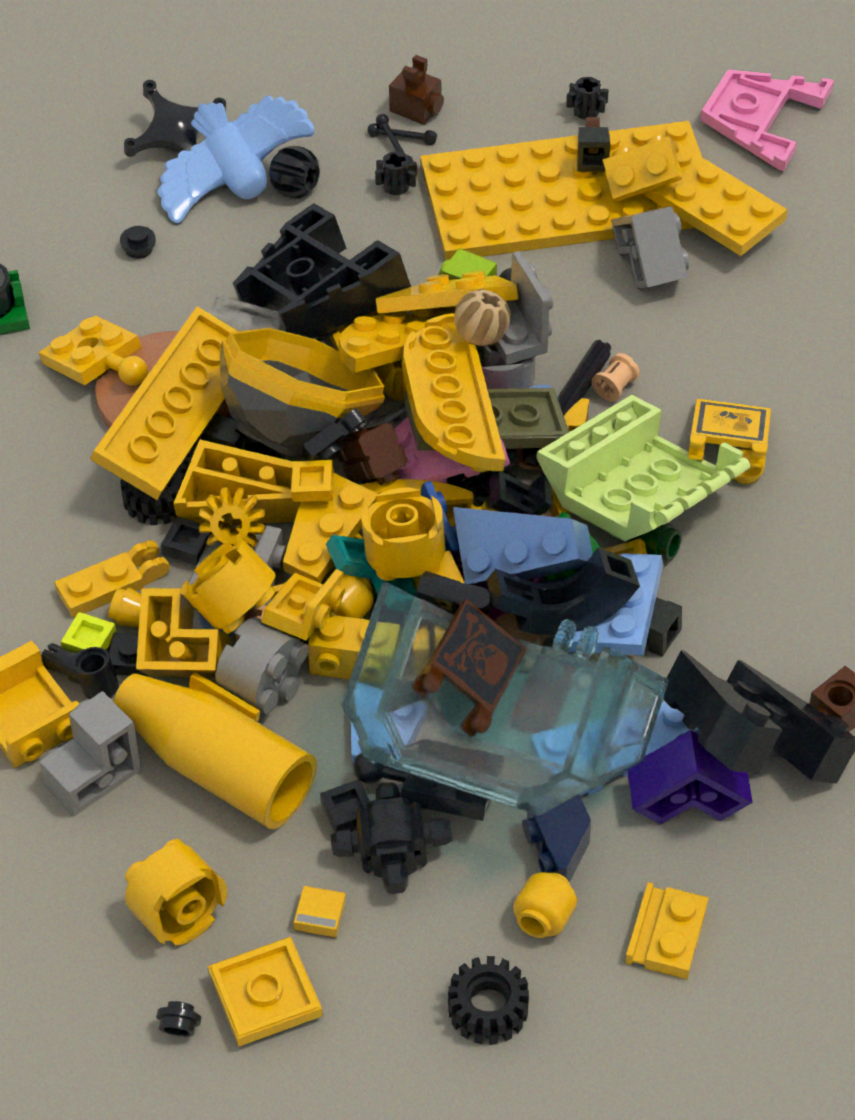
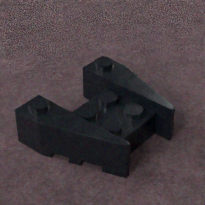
M315 203L287 221L279 230L281 237L275 244L268 243L261 250L263 257L254 267L247 266L232 283L247 318H250L271 303L280 309L277 313L285 332L312 339L347 324L357 317H362L377 310L376 298L411 287L400 253L379 240L350 260L342 256L340 253L347 248L335 215Z
M681 650L659 691V695L670 708L678 709L684 714L682 722L688 729L695 730L696 727L701 732L697 739L699 743L731 771L759 774L768 756L786 759L811 781L837 784L855 752V736L847 731L849 725L845 721L834 715L824 714L742 660H737L727 681L714 675L686 651Z

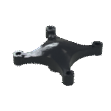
M146 80L143 83V96L150 101L154 110V117L148 129L136 139L127 138L124 141V154L128 157H133L138 152L150 148H166L178 153L190 151L193 145L197 144L196 139L199 131L191 125V121L194 119V114L198 111V107L184 106L165 99L157 91L156 82ZM220 97L215 98L213 103H222L226 112V100Z

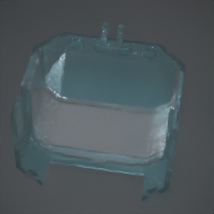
M382 583L341 704L347 719L353 723L359 737L357 743L364 758L537 816L553 810L587 789H595L643 762L669 680L610 647L603 646L598 662L591 660L590 657L595 652L596 643L599 638L596 627H584L574 654L567 651L572 646L576 626L574 621L568 619L559 624L560 626L558 632H556L552 647L541 646L514 638L526 648V651L493 711L489 729L485 733L477 732L474 737H470L461 729V724L474 708L475 703L444 678L438 691L433 694L428 692L425 697L419 696L412 689L414 680L428 664L454 615L389 583Z

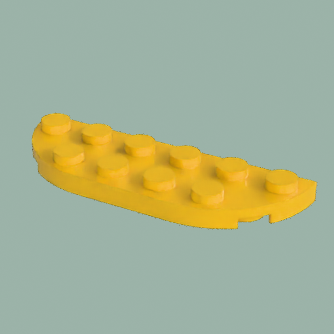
M456 306L389 312L373 317H357L354 319V323L345 328L340 335L339 358L354 373L402 360L405 341L412 331L416 333L424 328L426 321L431 318L455 313Z
M455 313L431 318L426 321L424 328L416 333L412 331L405 341L402 356V371L415 426L423 440L445 457L469 466L476 472H486L488 470L503 471L506 459L476 344L466 341L457 332L454 323Z

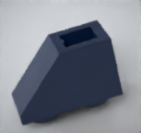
M576 787L527 801V819L522 820L523 831L530 845L535 843L540 853L537 858L541 872L558 873L564 876L569 883L590 844L591 819Z

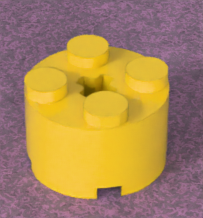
M394 488L375 496L376 502L369 508L367 505L364 507L361 519L365 556L369 565L376 570L377 577L390 581L396 578L420 576L425 571L431 573L438 572L440 562L445 554L443 512L439 501L432 495V500L421 496V490L415 488Z
M239 536L236 537V545L234 547L227 541L208 555L194 570L199 576L191 585L186 580L181 588V594L215 629H222L226 634H229L239 627L244 620L243 615L254 605L259 608L273 597L275 590L271 587V584L274 581L275 572Z
M180 839L169 841L163 848L151 854L144 861L135 862L125 874V880L128 883L125 892L126 906L153 936L163 944H165V941H171L175 946L183 945L199 937L216 920L211 914L219 903L223 907L227 899L228 891L225 881L192 847L184 844Z

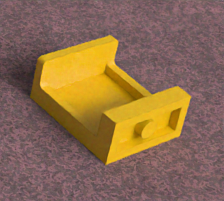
M32 640L0 657V749L13 767L16 768L27 761L36 760L45 751L73 739L69 713L80 704L78 701L71 702L43 666L41 652Z

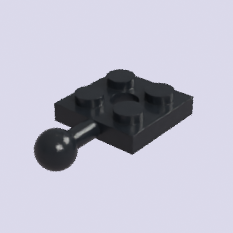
M420 749L412 767L387 763L380 753L373 750L361 752L353 762V772L356 778L360 779L363 783L373 784L382 778L404 783L401 789V797L408 799L410 805L416 801L424 809L481 821L484 820L499 784L502 765L492 764L483 758L468 759L449 755L446 751L440 749Z

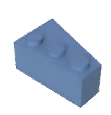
M453 507L466 584L489 589L487 579L495 568L525 580L582 568L593 554L588 526L576 520Z

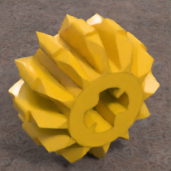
M224 487L220 490V499L212 494L207 497L206 502L210 508H201L199 511V516L207 521L200 524L199 531L200 533L212 532L206 542L208 546L214 545L219 540L222 544L229 541L234 547L236 545V537L239 536L249 546L255 547L258 540L254 534H263L265 530V525L257 520L264 518L265 510L251 509L258 500L255 495L245 502L242 500L244 495L243 488H238L234 498H231L230 491L227 487ZM228 513H231L233 519H240L237 528H233L231 523H224Z

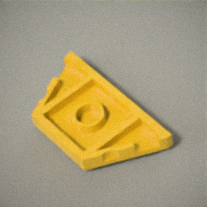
M484 271L467 272L462 274V279L449 280L448 275H435L427 277V282L376 298L377 312L379 314L456 306L464 295L479 289L494 292L504 301L518 300V286L516 283L496 275L485 276Z

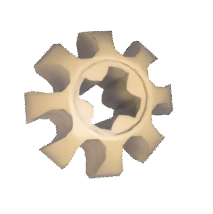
M479 289L471 291L464 295L456 305L454 314L455 328L470 343L478 346L492 345L498 342L509 329L511 316L509 306L498 294L489 290Z

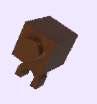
M415 55L412 58V68L405 66L402 72L389 85V109L392 113L425 125L434 114L436 115L440 112L444 96L442 95L441 79L426 74L427 59Z

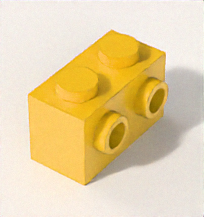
M329 615L322 629L316 628L310 635L308 656L311 675L390 685L397 653L396 623Z

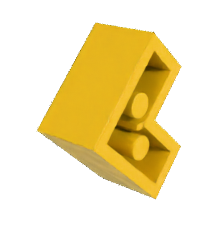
M141 588L136 669L150 677H190L196 672L205 678H215L218 661L226 644L231 646V637L218 629H193L194 606L181 594V588Z

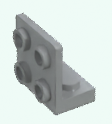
M520 251L512 253L511 282L516 283L518 286L519 299L506 301L511 313L509 329L498 342L494 343L505 365L547 353L548 336L552 334L549 321V310L553 308L551 293L547 287L541 286L537 279L534 265L531 262L527 263Z

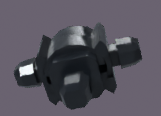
M393 782L378 785L376 800L367 804V810L359 808L356 811L357 830L351 831V828L337 830L331 834L333 855L351 857L354 856V853L360 852L363 871L368 874L373 871L374 876L383 878L384 888L390 894L403 893L408 886V875L417 871L416 865L424 867L427 864L426 845L432 844L433 847H437L453 841L450 820L433 818L430 819V822L423 823L420 804L415 801L410 805L408 799L400 797L399 788Z

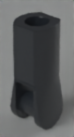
M428 571L423 573L416 591L418 601L457 612L462 601L468 599L484 614L490 615L491 595L487 589L461 583L460 581Z

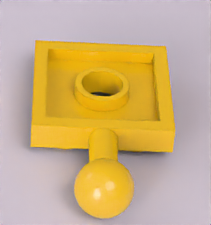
M96 315L84 319L78 327L64 336L55 338L49 346L38 352L43 365L83 385L88 384L110 368L117 371L121 381L130 386L140 385L148 375V367L145 361L140 357L130 356L142 348L138 335Z

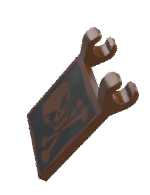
M468 599L463 600L428 664L414 680L412 689L419 696L425 697L428 692L433 694L438 691L443 678L476 704L461 724V729L470 737H474L477 732L482 734L489 729L493 711L519 665L526 648Z

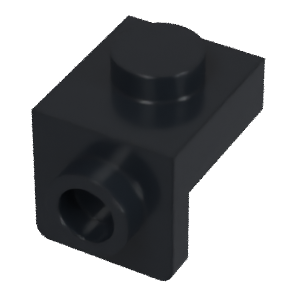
M497 471L489 478L491 508L496 511L540 516L545 514L552 505L551 484L545 474H542L530 486L502 471Z

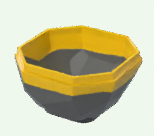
M272 328L230 332L227 340L222 341L220 350L222 391L230 414L238 422L237 429L282 454L294 457L303 456V444L333 422H339L354 408H357L367 421L384 402L383 390L385 386L373 368L354 373L341 362L338 350L316 339Z

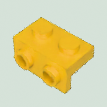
M655 136L646 140L645 145L634 149L630 147L621 148L613 152L612 157L603 159L613 200L619 202L682 180L683 177L676 155L679 152L678 144L669 136Z
M336 569L324 585L294 573L266 606L261 622L306 641L316 628L322 629L324 627L330 610L336 611L340 606L345 593V588L340 586L344 572Z

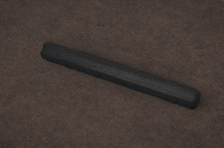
M599 339L592 343L557 398L563 416L575 403L584 398L592 385V378L602 370L611 356V345L608 342L603 343ZM524 448L523 460L534 466L540 465L536 457L537 451L542 448Z

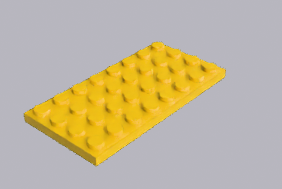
M689 121L609 131L610 157L618 149L627 147L634 149L645 145L646 140L655 136H669L677 144L680 143L702 157ZM578 135L420 156V167L445 260H450L459 248L484 257L615 239L611 219L663 207L642 194L616 202L612 198L606 172L577 171ZM680 219L681 230L695 228Z

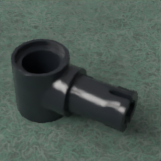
M51 643L47 646L48 650L44 649L42 652L43 666L67 675L69 681L81 685L88 699L93 698L102 691L109 698L117 692L119 681L109 654L105 649L90 647L76 653Z

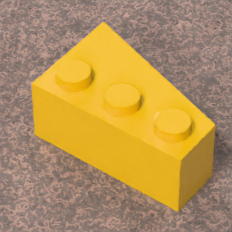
M199 440L173 503L176 515L201 524L206 522L207 520L199 516V511L201 508H210L206 502L207 497L212 494L220 499V490L227 487L231 498H234L238 488L244 489L242 500L245 502L253 495L258 498L255 506L251 508L252 510H265L264 518L257 520L262 524L295 522L300 502H293L291 495L293 461ZM228 513L224 523L228 522L232 525H238L240 519H233L231 513Z

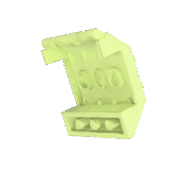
M634 395L628 396L537 451L536 457L563 508L623 541L650 532L670 522L685 510L706 498L707 495L712 494L730 482V480L748 470L750 463L746 458L742 457L743 452L725 442L719 447L716 466L704 459L703 461L688 459V451L658 436L662 410Z

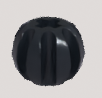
M288 146L280 149L273 157L269 168L272 186L278 193L290 198H301L310 194L316 187L320 176L318 159L310 150L304 147Z

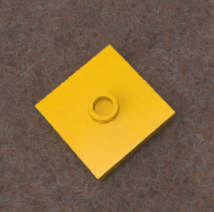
M291 936L208 966L209 976L238 1047L323 1016L322 1007Z

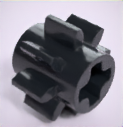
M582 77L575 84L570 83L569 93L566 95V107H574V116L581 119L597 117L599 112L605 113L609 90L601 89L600 81L596 78Z
M394 151L386 154L383 157V161H376L375 184H383L385 193L401 195L408 191L409 186H416L417 162H409L407 154Z

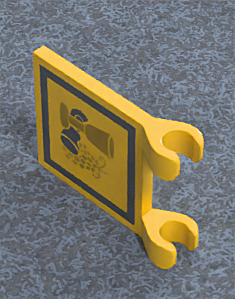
M696 399L688 459L703 461L705 443L721 445L725 442L734 447L751 449L750 467L764 469L768 448L771 408Z

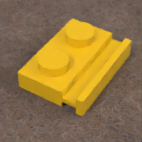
M647 882L626 953L625 964L632 965L633 962L643 964L645 969L688 980L706 915L709 897L666 887V890L655 888L654 883Z

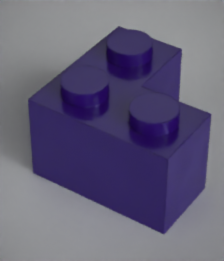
M689 730L627 767L632 808L634 811L659 824L665 823L692 806L722 821L753 803L748 773L731 771L697 740L699 737L698 733Z

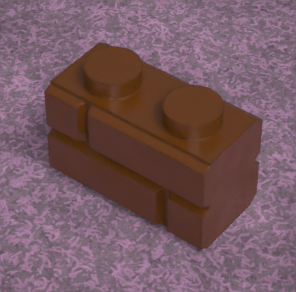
M383 423L363 428L357 434L344 441V444L341 446L342 452L337 457L340 462L345 463L342 468L348 480L354 483L364 482V484L377 481L382 485L400 476L398 469L406 466L408 459L402 446L396 444L398 437L392 424Z

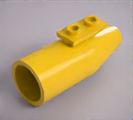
M195 672L190 676L188 688L144 675L132 674L123 681L117 690L114 703L134 722L135 731L167 766L268 829H277L284 825L306 799L316 776L317 760L315 756L260 724V710Z

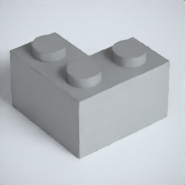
M672 206L611 219L618 254L629 253L636 288H648L688 278L686 270L689 269V258L686 250L681 248L679 239L681 222L677 213L673 212Z
M103 691L91 699L84 700L75 710L69 713L73 739L61 747L52 749L45 758L39 761L44 785L73 816H76L141 771L134 722Z

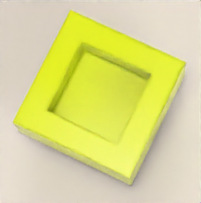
M78 612L61 640V647L76 653L90 647H100L107 650L112 642L113 633L116 632L115 623Z

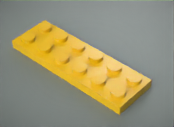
M197 306L94 449L90 460L158 500L225 401L220 374L221 344L223 340H227L230 332L238 331Z

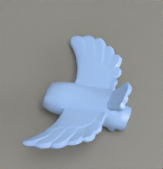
M266 95L259 104L250 105L247 113L240 114L238 119L230 122L227 119L222 103L199 104L198 111L195 112L191 125L206 138L200 144L193 145L190 151H181L177 158L165 163L166 171L160 177L162 185L157 191L161 197V206L167 211L172 222L180 223L195 203L204 195L220 186L227 185L236 196L248 200L258 196L264 191L267 184V174L262 160L278 146L290 140L310 137L314 134V125L308 119L306 111L299 108L295 100L286 102L283 97L273 99L272 96Z

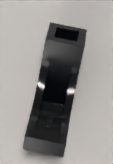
M599 547L577 573L559 582L535 583L496 568L487 579L493 606L504 613L515 614L520 631L537 635L569 634L597 625L619 611L640 587L630 559Z

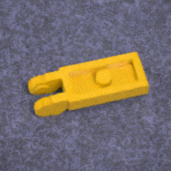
M148 540L134 545L128 553L123 552L56 580L54 584L71 617L75 618L78 612L86 613L110 603L118 588L123 590L128 588L135 591L141 590V588H144V585L165 576L171 566L166 558L157 556L160 549L156 542Z

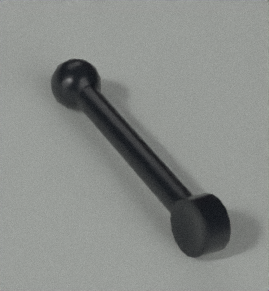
M379 114L376 117V124L383 128L395 151L404 153L388 125V116L386 114ZM407 155L409 162H413V158Z
M371 123L367 128L368 134L373 137L379 134L386 135L383 128L379 127L376 123ZM391 129L397 137L423 140L428 145L435 144L438 137L436 132L432 130L419 133Z

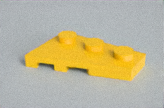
M334 473L331 501L300 502L283 559L284 571L291 575L297 573L321 583L334 566L326 546L327 541L332 535L354 538L362 527L361 515L364 507L367 505L369 508L375 503V496L378 493Z

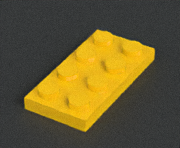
M678 143L679 152L676 155L683 179L642 193V195L663 208L672 206L673 212L677 213L680 219L739 256L746 253L786 221L788 209Z

